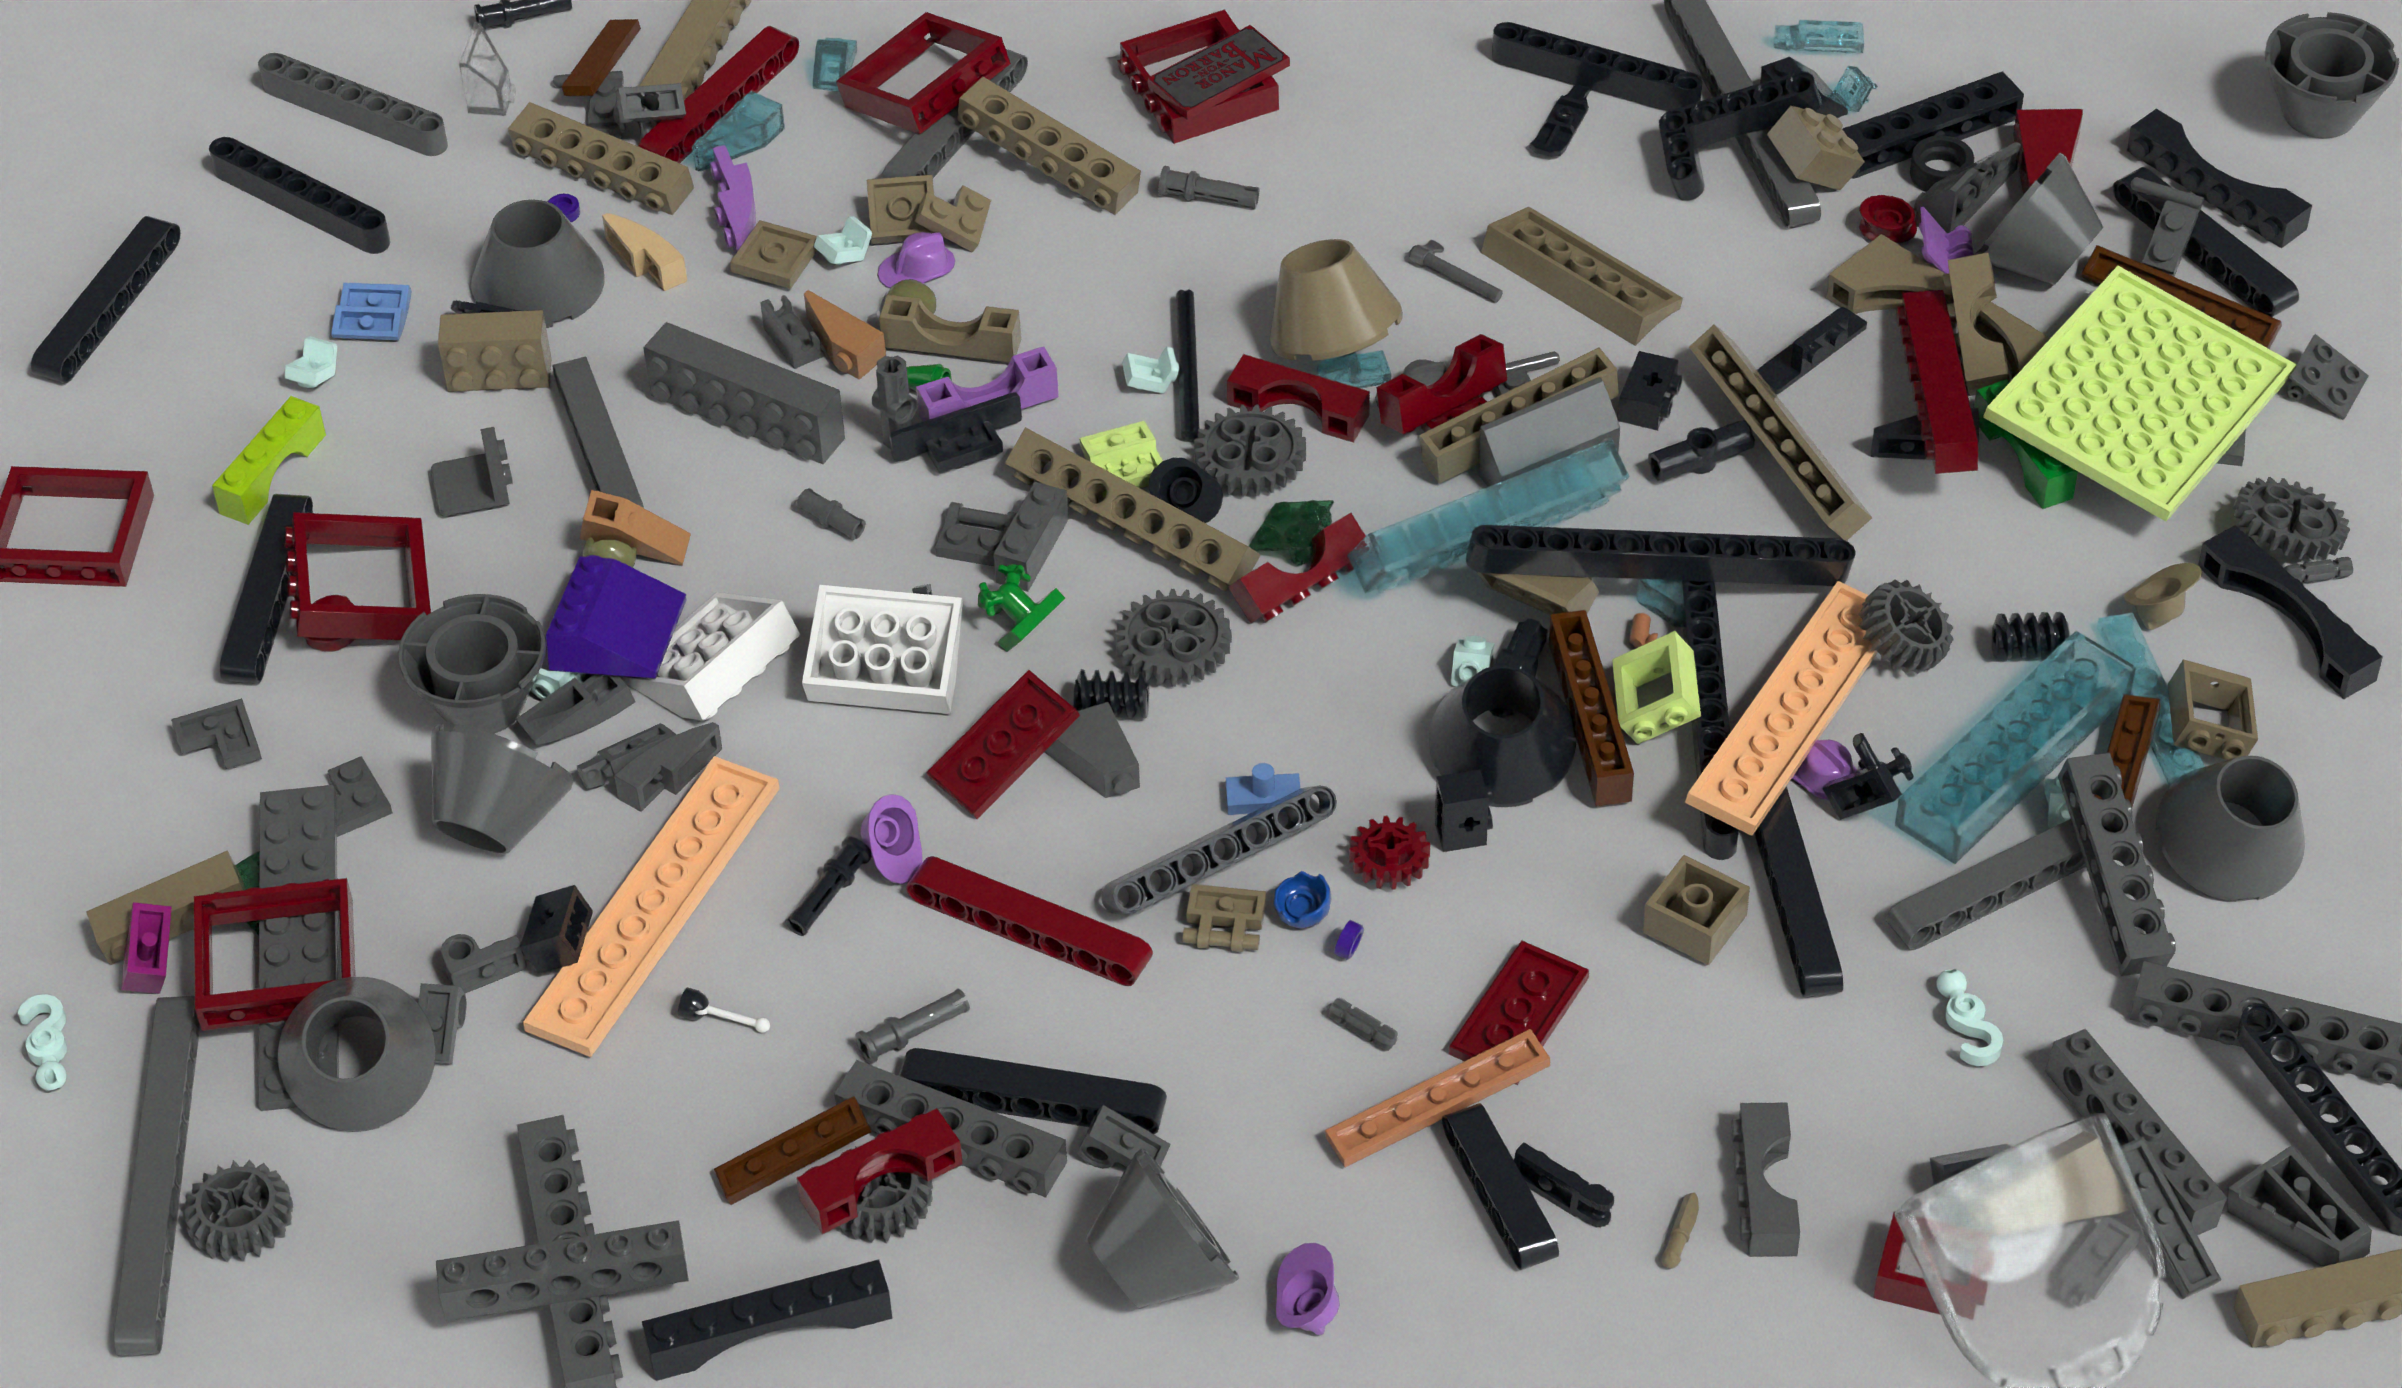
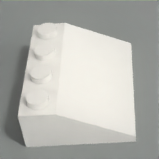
M819 585L802 680L808 701L951 714L957 673L962 598Z
M717 592L675 628L656 679L620 676V678L628 686L678 716L704 721L713 717L718 711L717 708L727 699L738 695L742 690V686L752 677L763 673L770 661L776 656L785 653L790 648V644L800 636V633L782 600Z

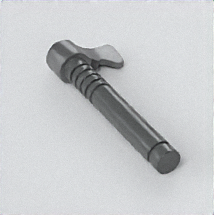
M1429 240L1426 245L1421 246L1418 244L1410 250V260L1422 267L1428 266L1495 302L1501 299L1503 294L1501 289L1435 256V252L1444 251V247L1438 242Z

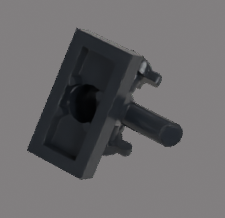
M1863 733L1856 734L1853 737V746L1860 757L1858 765L1861 769L1858 772L1829 781L1822 788L1839 819L1868 811L1898 799L1902 793L1893 777L1903 773L1908 781L1914 778L1911 772L1912 765L1906 754L1901 753L1897 747L1891 749L1895 760L1886 764L1878 760Z

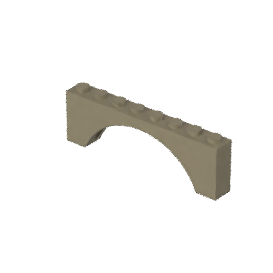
M1882 234L1829 274L1826 299L1839 307L1847 308L1855 314L1874 310H1896L1897 307L1902 306V293L1943 290L1947 308L1948 304L1954 303L1953 293H1946L1944 272ZM1993 302L1986 304L1975 320L1974 329L1982 337L1990 341L2003 343L2012 379L2050 339Z

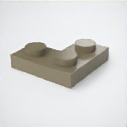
M964 185L958 190L953 205L927 192L921 200L915 222L935 233L939 232L942 237L973 252L979 245L991 200Z

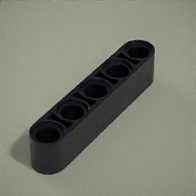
M1479 1103L1442 1116V1125L1446 1138L1517 1268L1523 1270L1559 1257V1247L1555 1234L1484 1106Z

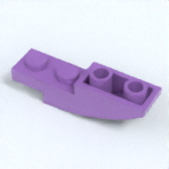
M723 145L713 148L714 162L709 163L713 180L720 181L718 183L719 192L717 193L719 206L714 207L719 227L725 226L723 234L727 247H733L735 253H737L756 225L753 185L747 162L734 165L726 146Z

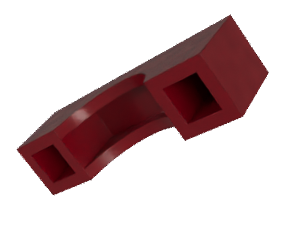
M1479 334L1455 347L1450 366L1435 383L1426 386L1405 374H1401L1376 387L1381 424L1402 434L1412 432L1416 427L1441 417L1443 413L1457 406L1464 405L1468 400L1484 392H1489L1495 386L1507 381L1504 344Z
M1243 354L1227 380V405L1239 409L1241 405H1244L1247 411H1252L1255 405H1259L1260 412L1280 404L1300 405L1310 409L1318 416L1321 421L1323 434L1354 443L1370 416V391Z
M1352 513L1347 514L1312 537L1313 560L1308 571L1296 574L1287 573L1267 562L1228 587L1250 623L1255 622L1261 617L1265 623L1284 612L1281 605L1290 601L1295 606L1311 596L1308 589L1317 584L1320 589H1323L1339 579L1336 574L1338 571L1346 568L1348 573L1366 563L1363 556L1374 548Z
M937 1108L926 1114L917 1115L908 1123L891 1131L883 1132L873 1140L855 1149L846 1150L839 1157L821 1166L812 1167L803 1175L797 1177L800 1202L823 1235L858 1217V1197L863 1188L873 1179L887 1173L907 1172L930 1181L962 1165L960 1140Z

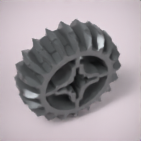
M1894 579L1892 582L1879 585L1870 593L1862 604L1863 607L1859 613L1862 618L1859 627L1866 631L1863 639L1872 643L1871 651H1877L1881 655V661H1890L1892 669L1901 667L1905 674L1910 671L1919 674L1922 671L1934 668L1947 656L1950 645L1954 640L1950 634L1954 627L1947 623L1949 614L1941 611L1940 606L1942 603H1936L1931 598L1932 592L1925 594L1922 592L1920 584L1912 587L1908 580L1900 583Z
M907 1172L887 1173L873 1179L863 1188L858 1197V1200L862 1201L860 1205L857 1204L858 1217L840 1225L842 1231L852 1230V1235H854L855 1239H858L863 1234H867V1238L871 1243L876 1236H883L888 1243L893 1233H897L903 1238L906 1232L905 1227L917 1229L918 1219L926 1218L928 1206H931L933 1200L931 1191L933 1189L932 1180L926 1181L917 1175ZM900 1179L909 1186V1190L902 1188L901 1183L896 1181Z
M249 1159L243 1167H239L234 1160L231 1168L223 1169L217 1165L216 1174L203 1173V1183L192 1184V1194L186 1196L184 1220L186 1225H188L186 1227L188 1234L192 1237L193 1241L195 1240L196 1246L201 1251L207 1250L212 1258L222 1254V1257L228 1262L233 1255H238L244 1261L247 1253L254 1252L260 1257L261 1248L264 1246L274 1248V1237H285V1226L291 1225L293 1201L291 1196H289V1187L277 1171L270 1172L265 1163L255 1168V1165ZM261 1198L268 1201L265 1209L259 1206ZM213 1212L217 1213L219 1218L215 1224L209 1221Z

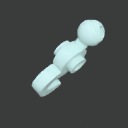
M1957 969L1942 971L1936 983L1938 991L1943 996L1950 998L1946 1007V1022L1955 1031L1969 1037L1983 1039L1989 1044L1986 1047L1979 1048L1969 1043H1964L1961 1046L1960 1058L1974 1066H1987L1994 1063L2000 1057L2002 1051L2003 1036L2001 1031L1992 1023L1984 1021L1986 1009L1982 1000L1975 995L1965 993L1967 988L1966 976Z
M42 994L28 998L18 1009V1015L21 1023L25 1025L29 1024L40 1013H50V1016L40 1023L26 1040V1049L31 1061L40 1066L36 1071L37 1084L42 1089L49 1091L61 1088L67 1078L66 1069L59 1063L67 1053V1044L61 1032L66 1023V1014L59 999L52 995Z

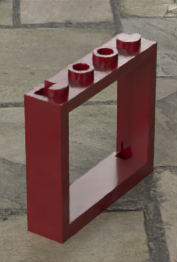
M1225 9L1120 42L1121 59L1117 60L1120 72L1128 76L1135 94L1141 95L1147 112L1154 114L1159 129L1162 133H1167L1173 144L1279 110V85L1272 76L1249 87L1250 90L1236 94L1188 120L1181 114H1176L1166 101L1148 87V77L1150 75L1144 66L1210 46L1239 31Z
M925 12L836 80V84L846 108L921 134L959 105V98L980 78L985 77L991 80L1011 63L1002 37ZM930 33L931 37L925 40V36ZM934 43L967 54L909 100L877 88Z
M11 466L0 498V566L4 565V568H0V582L126 587L154 498L148 471ZM24 495L128 499L112 552L7 548Z
M293 512L292 526L285 527L284 547L291 548V551H287L286 572H292V575L288 577V597H294V600L290 601L289 619H296L297 637L401 640L407 628L420 614L425 612L427 616L431 613L421 518ZM306 544L404 548L409 607L311 604Z
M347 878L325 879L323 881L300 884L288 883L283 886L267 888L253 887L241 891L214 892V894L194 896L195 1010L202 1031L287 1021L295 1007L308 994L324 984L335 981L329 980L213 994L212 926L339 911L342 978L356 977L353 899Z

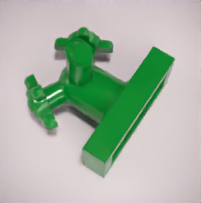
M1016 564L1008 566L999 565L998 571L1004 573L1006 577L1005 583L997 591H990L986 582H982L979 585L978 607L986 610L987 615L990 617L1004 610L1015 622L1014 626L998 641L1006 652L1021 642L1065 599L1061 592L1055 588L1039 602L1035 603L1019 587L1020 580L1030 582L1031 576L1025 573L1022 565Z

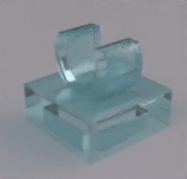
M1847 66L1833 93L1849 111L1859 112L1863 104L1870 101L1868 96L1872 89H1877L1878 86L1870 77L1865 76L1858 67Z

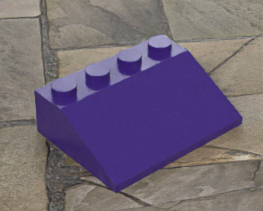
M596 555L580 556L546 633L549 670L656 679L686 603V594L616 559L602 558Z

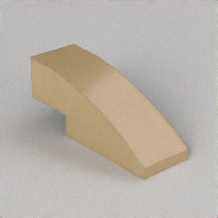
M610 213L602 215L606 240L636 277L649 272L663 291L687 282L684 257L672 244L659 234L634 221Z

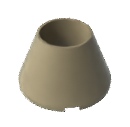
M1342 239L1316 241L1293 250L1281 261L1269 340L1274 353L1289 360H1296V355H1311L1312 361L1340 357L1369 347L1388 336L1387 328L1394 322L1395 325H1399L1403 312L1400 302L1351 242Z

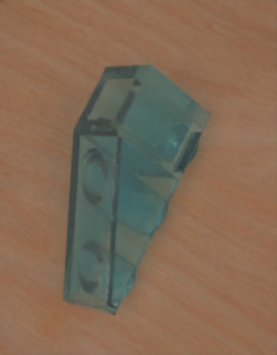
M750 91L725 116L717 120L709 131L696 140L692 146L695 170L701 172L710 168L709 163L714 162V147L725 145L731 160L766 147L785 129L782 104Z

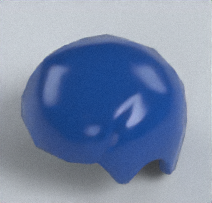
M1300 871L1295 876L1285 879L1277 887L1274 895V909L1280 919L1289 926L1296 928L1315 926L1329 913L1332 899L1330 887L1323 875L1312 876L1304 871Z

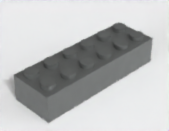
M665 322L643 347L651 396L660 401L668 402L685 409L687 412L698 414L713 420L717 424H723L747 436H753L775 447L783 448L800 455L802 458L810 459L820 464H824L845 439L839 389L668 322Z

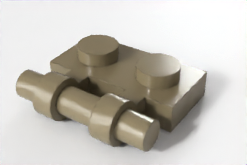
M1192 884L1186 919L1187 923L1199 924V929L1184 927L1183 942L1197 944V948L1209 949L1210 945L1231 947V951L1243 952L1244 949L1258 950L1260 935L1246 934V929L1262 930L1267 891ZM1213 925L1233 927V932L1212 930Z

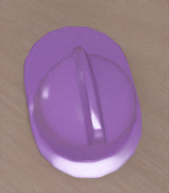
M926 232L914 233L904 240L901 251L889 256L879 266L878 277L880 282L888 288L905 279L926 283L934 278L948 274L954 268L955 258L953 253L944 246L943 237L939 232L932 234Z
M1830 739L1816 740L1792 779L1816 797L1828 800L1822 788L1829 781L1858 771L1853 765L1850 752L1844 745Z
M890 794L881 797L873 804L870 813L866 815L862 822V842L871 850L875 866L883 877L893 883H907L922 864V848L916 811L911 803L902 796Z
M1304 1243L1294 1248L1284 1258L1279 1267L1276 1317L1283 1326L1312 1331L1316 1335H1322L1325 1332V1326L1333 1320L1340 1306L1339 1294L1334 1286V1264L1332 1255L1325 1246L1318 1243Z

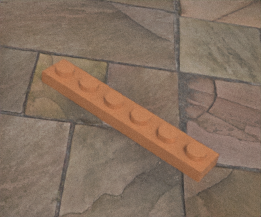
M1529 1029L1326 1129V1139L1343 1166L1347 1167L1442 1120L1444 1115L1464 1109L1549 1067L1550 1057L1532 1030Z

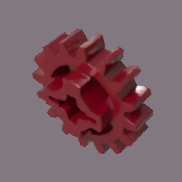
M1384 816L1383 823L1379 824L1374 819H1370L1368 829L1359 826L1357 828V836H1351L1349 862L1353 863L1354 874L1363 873L1364 883L1372 879L1376 880V888L1380 889L1384 883H1389L1391 889L1395 890L1397 882L1401 881L1408 887L1411 885V876L1421 879L1423 869L1429 868L1430 842H1426V832H1417V823L1415 822L1410 823L1408 826L1403 825V817H1399L1396 822H1390L1389 817Z

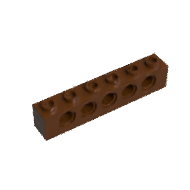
M1586 610L1551 614L1549 646L1566 706L1574 721L1576 740L1595 807L1632 802L1634 771Z

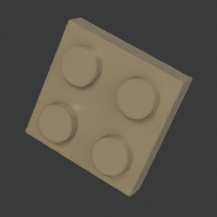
M932 175L867 179L870 230L872 231L871 244L904 242L909 235L919 232L935 233L915 222L922 198L927 192L934 195Z
M759 220L731 260V272L791 289L817 251L814 248L817 236Z

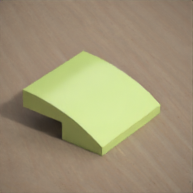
M1145 421L1079 438L1086 460L1138 488L1149 486V478L1154 468L1163 461L1157 452L1156 439ZM1107 490L1101 493L1103 498L1106 497Z

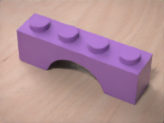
M1044 346L1012 356L1009 365L999 377L979 387H961L953 383L949 377L916 386L918 411L922 422L1013 392H1017L1020 396L1021 409L1059 397L1057 367Z

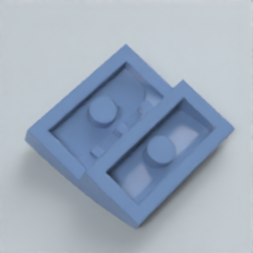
M343 283L340 305H336L332 337L399 340L409 310L412 294L410 286Z

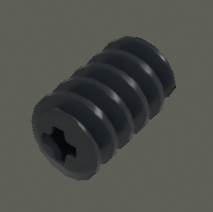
M2041 612L2038 621L2034 613H2027L2023 621L2019 613H2012L2009 622L2005 614H1997L1992 627V652L1995 659H1997L2000 649H2004L2007 659H2011L2014 648L2019 649L2021 658H2026L2029 648H2033L2036 658H2040L2043 647H2047L2051 658L2055 657L2058 647H2062L2065 657H2069L2071 647L2070 630L2062 612H2056L2052 620L2047 612Z
M1081 669L1075 680L1073 707L1078 711L1080 705L1082 709L1108 702L1115 717H1119L1123 707H1125L1128 717L1133 718L1137 709L1140 708L1142 717L1147 718L1150 694L1149 683H1145L1142 672H1138L1135 682H1131L1128 671H1124L1120 681H1116L1114 671H1109L1106 680L1103 681L1099 670H1095L1092 679L1087 680L1085 670Z

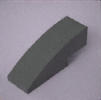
M594 674L582 684L576 678H573L519 716L516 721L534 743L539 745L573 736L617 715L636 701L627 684L619 676Z
M712 722L689 729L662 741L633 759L614 775L618 799L642 812L664 789L677 795L722 750L719 725Z

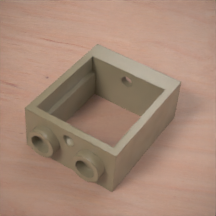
M2183 659L2168 682L2173 744L2225 760L2248 756L2258 741L2251 678ZM2193 701L2227 710L2230 728L2194 718Z

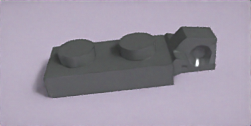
M659 723L598 751L597 757L576 766L582 784L587 789L604 785L608 777H613L633 759L649 748L675 736L676 733L664 724Z

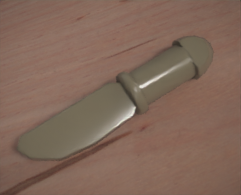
M1695 1192L1685 1195L1673 1229L1670 1232L1671 1238L1668 1246L1662 1254V1264L1669 1269L1678 1266L1682 1260L1680 1256L1685 1243L1689 1241V1235L1696 1222L1699 1205Z

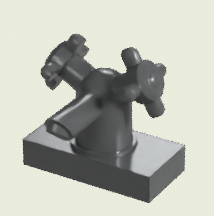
M681 83L623 87L615 91L617 102L615 103L616 108L613 114L616 124L621 132H626L627 122H637L641 139L653 129L652 120L658 124L661 120L683 118L686 115Z

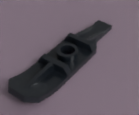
M1575 84L1567 95L1560 96L1539 134L1530 144V148L1535 153L1555 157L1561 156L1565 152L1589 110L1586 98L1591 91L1590 87Z

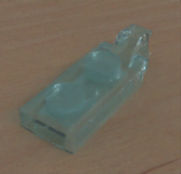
M1799 20V24L1776 25L1774 30V48L1811 52L1863 53V24L1861 22Z

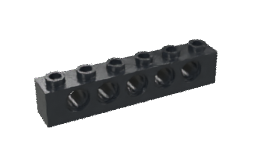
M2002 71L1845 127L1842 130L1847 137L1857 144V151L1865 161L1852 178L1855 179L1910 159L1914 147L1921 140L1928 137L1944 135L1963 140L2015 121L2016 111L2022 110L2024 93Z

